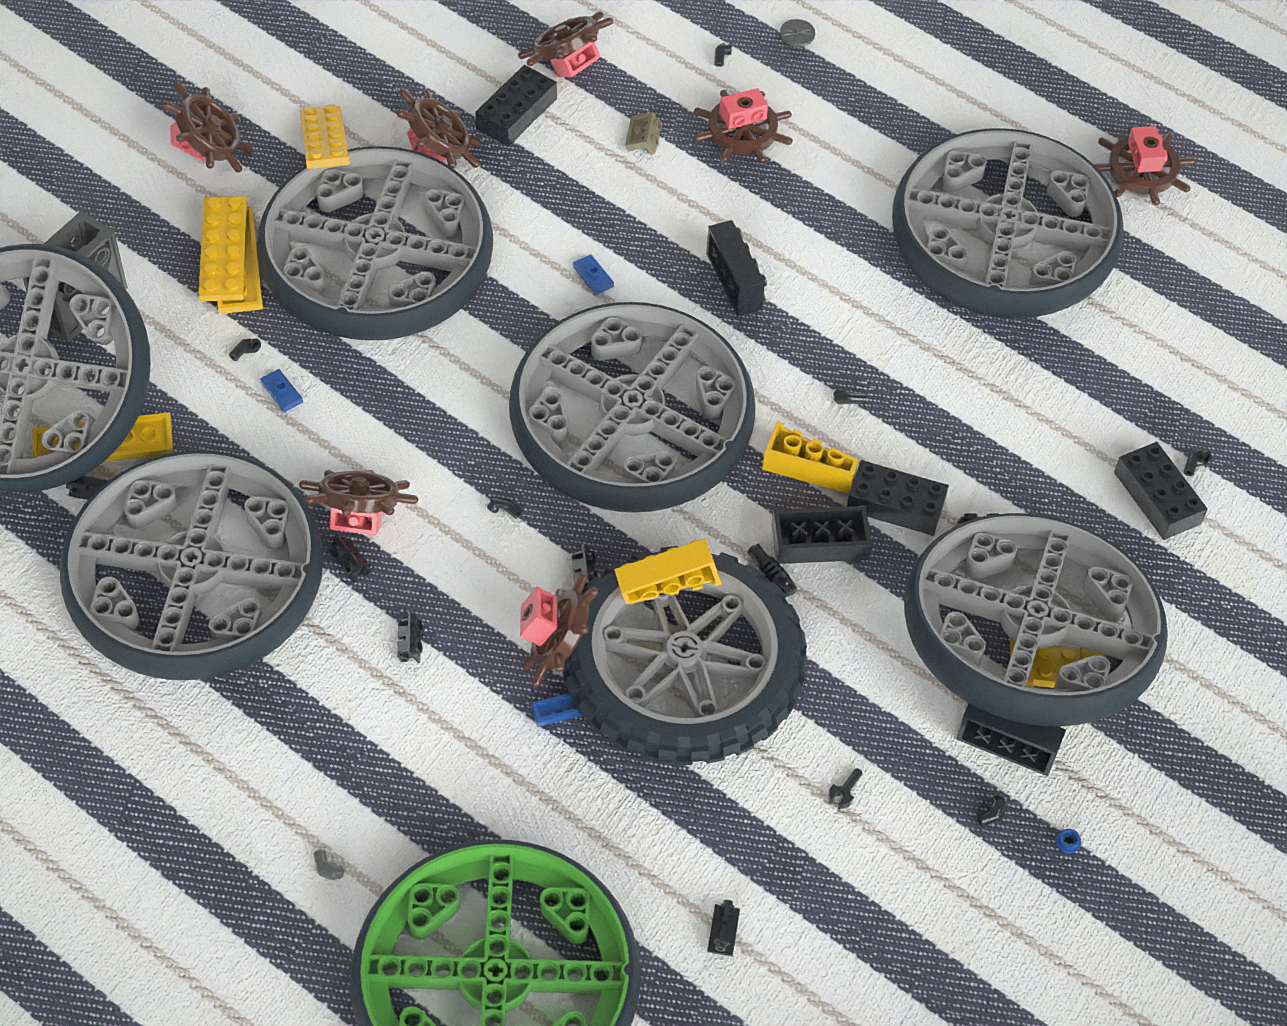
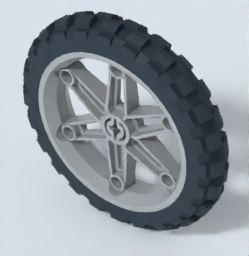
M678 546L661 547L659 552L654 553L646 550L633 554L630 560L625 562L620 560L606 568L603 575L599 578H593L583 589L582 595L591 587H596L598 594L589 603V617L586 624L588 632L582 635L571 655L564 661L562 673L566 688L569 689L574 705L579 713L589 720V725L601 736L610 738L615 746L628 753L631 751L642 754V758L659 763L661 760L674 761V765H692L693 762L699 761L709 764L723 761L726 756L732 754L738 756L753 749L756 743L766 740L776 732L782 721L788 718L801 694L805 680L807 644L805 633L800 626V618L793 605L787 602L785 599L786 595L774 582L767 581L764 578V573L750 564L745 566L739 563L738 558L721 552L720 555L712 554L722 585L713 586V583L702 584V589L693 591L692 587L679 590L703 593L721 600L692 624H689L675 595L665 594L651 599L660 631L619 627L614 624L635 603L626 604L614 569L620 568L626 563L643 560L650 555L655 556L666 552L670 548H678ZM666 606L670 607L681 630L671 635L663 608ZM742 614L751 624L758 637L762 655L717 643V641ZM717 617L723 618L704 641L696 635ZM633 640L662 645V650L660 652L628 644L627 641ZM605 649L610 652H617L647 661L651 664L624 693L611 675ZM710 654L741 662V666L705 661L706 655ZM664 665L672 670L649 690L644 688ZM697 671L705 700L699 701L687 674ZM708 675L756 680L743 698L721 712L718 711ZM678 681L696 718L669 717L652 712L644 707ZM636 697L640 700H632L631 698ZM710 712L711 715H705L703 713Z

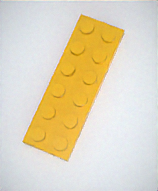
M329 104L321 108L310 106L300 110L307 169L350 165L341 106Z
M247 196L204 197L199 278L200 301L244 300Z
M252 206L247 207L244 300L218 301L219 314L263 309Z
M170 412L138 416L135 425L126 439L104 462L174 453ZM85 422L79 423V427L83 426ZM52 426L32 428L33 458L53 453V451L45 448L42 444L43 433ZM59 436L54 438L53 446L58 444ZM81 440L75 443V449L81 446Z

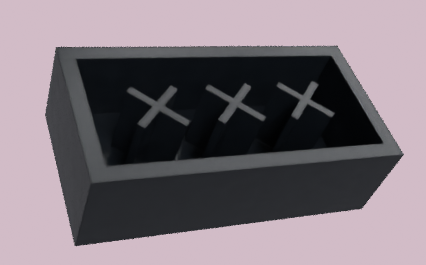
M524 64L475 111L476 129L509 147L557 100V82Z
M733 220L708 226L706 255L737 315L741 316L762 310L763 300H765L764 288L767 286L766 277L760 273L757 260L752 258L748 243H744L740 228L735 226Z
M1157 441L1119 457L1114 474L1163 540L1202 524L1208 508Z
M861 460L849 492L846 507L866 506L867 517L934 536L949 485Z
M866 506L773 511L771 527L775 558L780 564L869 560L872 543Z
M969 703L963 715L956 740L1048 777L1066 729L1057 726L1029 725L1007 720L985 712Z

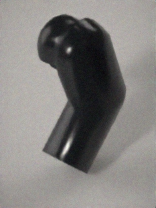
M721 43L716 47L714 56L715 66H724L725 54L731 55L732 53L731 44Z
M257 338L242 339L229 353V357L234 361H238L243 354L258 352L261 347L260 340Z
M837 389L833 393V399L839 405L866 404L867 395L865 393L845 392L843 389Z
M1204 450L1191 453L1187 458L1183 473L1186 476H1193L1196 467L1206 465L1211 461V452Z
M493 497L489 500L490 503L487 504V509L492 513H497L499 508H501L515 519L522 513V509L510 499Z
M994 795L991 798L990 810L977 815V821L980 826L1002 820L1007 808V802L1004 797Z

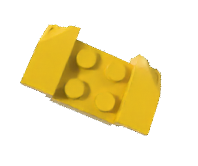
M1010 638V659H1011V655H1012V652H1013V649H1014V646H1015V643H1016V641H1014V640L1011 639V638ZM1054 645L1048 648H1037L1026 686L1054 688L1062 666L1095 655L1106 658V655L1082 647L1072 648Z

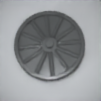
M791 19L782 24L780 37L790 46H807L815 38V28L805 20Z

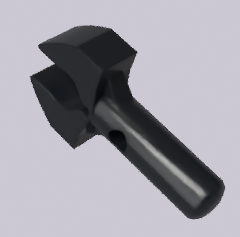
M855 768L842 786H836L835 784L831 786L828 793L829 804L833 802L836 796L843 794V799L839 803L838 809L847 808L852 804L854 796L850 794V791L863 775L860 769Z

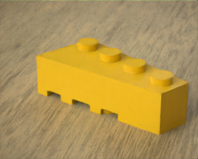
M777 421L765 450L762 470L849 494L859 460L833 447L828 449L822 445L821 441L815 438L810 440L801 436L802 432L796 429L791 431L784 427V423Z
M706 538L693 540L687 545L670 548L666 552L655 556L650 555L643 560L626 563L620 568L614 569L626 604L655 599L659 596V593L679 594L680 589L692 587L693 591L702 589V584L713 583V586L722 585Z

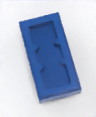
M592 254L573 262V268L595 295L614 287V281Z
M280 369L260 378L262 386L283 412L303 403L302 396Z
M570 693L530 702L537 727L583 716L574 705Z

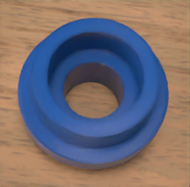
M1064 829L1058 833L1056 845L1064 853H1075L1081 846V838L1077 831ZM1064 840H1069L1072 844H1067Z

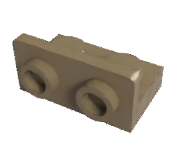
M654 112L631 116L625 142L627 151L647 148L651 155L656 154L660 131H662V123L657 119Z

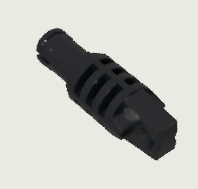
M759 543L752 545L747 553L758 564L759 571L765 574L764 578L767 581L774 582L786 595L785 598L795 594L797 587L780 563L774 557L767 555Z

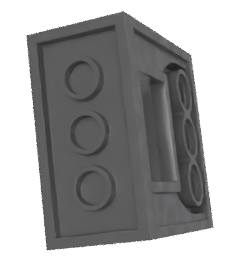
M80 211L44 243L69 249L89 257L113 274L125 289L128 288L114 230L84 212ZM48 275L42 278L41 283L47 280ZM30 277L23 278L26 292ZM59 281L49 331L69 343L83 330V327L70 309V301L75 295L84 293L73 286ZM43 297L37 300V305L42 303ZM87 303L82 304L80 311L86 309Z

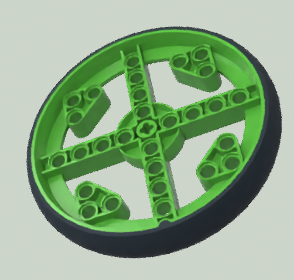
M504 839L472 841L443 849L422 859L396 878L375 902L362 924L356 940L350 972V995L357 1026H408L406 1023L412 1019L419 1021L415 1026H436L421 1009L414 1006L404 1009L400 1015V1022H398L391 1004L389 988L460 990L464 999L472 1007L481 1011L480 1026H486L490 1022H497L500 1024L499 1026H506V1012L519 1007L526 1000L530 992L601 994L597 1009L588 1026H631L638 1006L641 986L640 959L634 933L626 914L609 889L593 873L560 852L530 842ZM501 875L507 877L505 880L502 881L495 879L496 877ZM489 878L486 937L470 945L462 957L392 955L395 944L407 923H409V931L412 937L419 940L426 939L459 911L460 898L459 891L455 887L456 885ZM513 879L531 882L546 888L540 896V911L569 942L573 944L583 943L588 937V928H590L599 947L602 961L531 959L527 950L520 943L510 938ZM419 897L428 898L425 902L416 901ZM448 897L454 899L450 903H445L442 901L443 899ZM497 899H503L506 901L505 903L500 905L494 903V901H496ZM556 901L557 904L555 906H549L546 904V902ZM579 901L582 902L583 905L580 907L573 906L572 903ZM417 921L426 922L423 926L414 925ZM496 923H502L505 925L504 927L499 929L493 927V925ZM574 925H579L583 929H581L580 931H574L571 929V927ZM495 947L503 949L500 953H493L491 950ZM387 969L396 970V972L392 975H386L384 973ZM416 969L423 971L420 975L417 976L410 974L413 970ZM441 970H446L449 972V974L446 976L437 975V973ZM467 971L476 973L472 977H465L463 975ZM524 972L528 974V977L520 979L516 975ZM493 973H499V976L493 977ZM546 973L555 975L554 978L549 980L542 976ZM578 974L581 978L579 980H572L569 976ZM598 975H605L607 979L605 981H599L595 977ZM494 996L499 997L501 999L497 1003H491L488 1001L489 998ZM570 1011L564 1014L552 1026H568L570 1024L585 1026V1018L577 1011Z

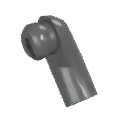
M320 849L313 853L319 876L329 880L341 879L344 876V868L341 865L328 861L326 850Z

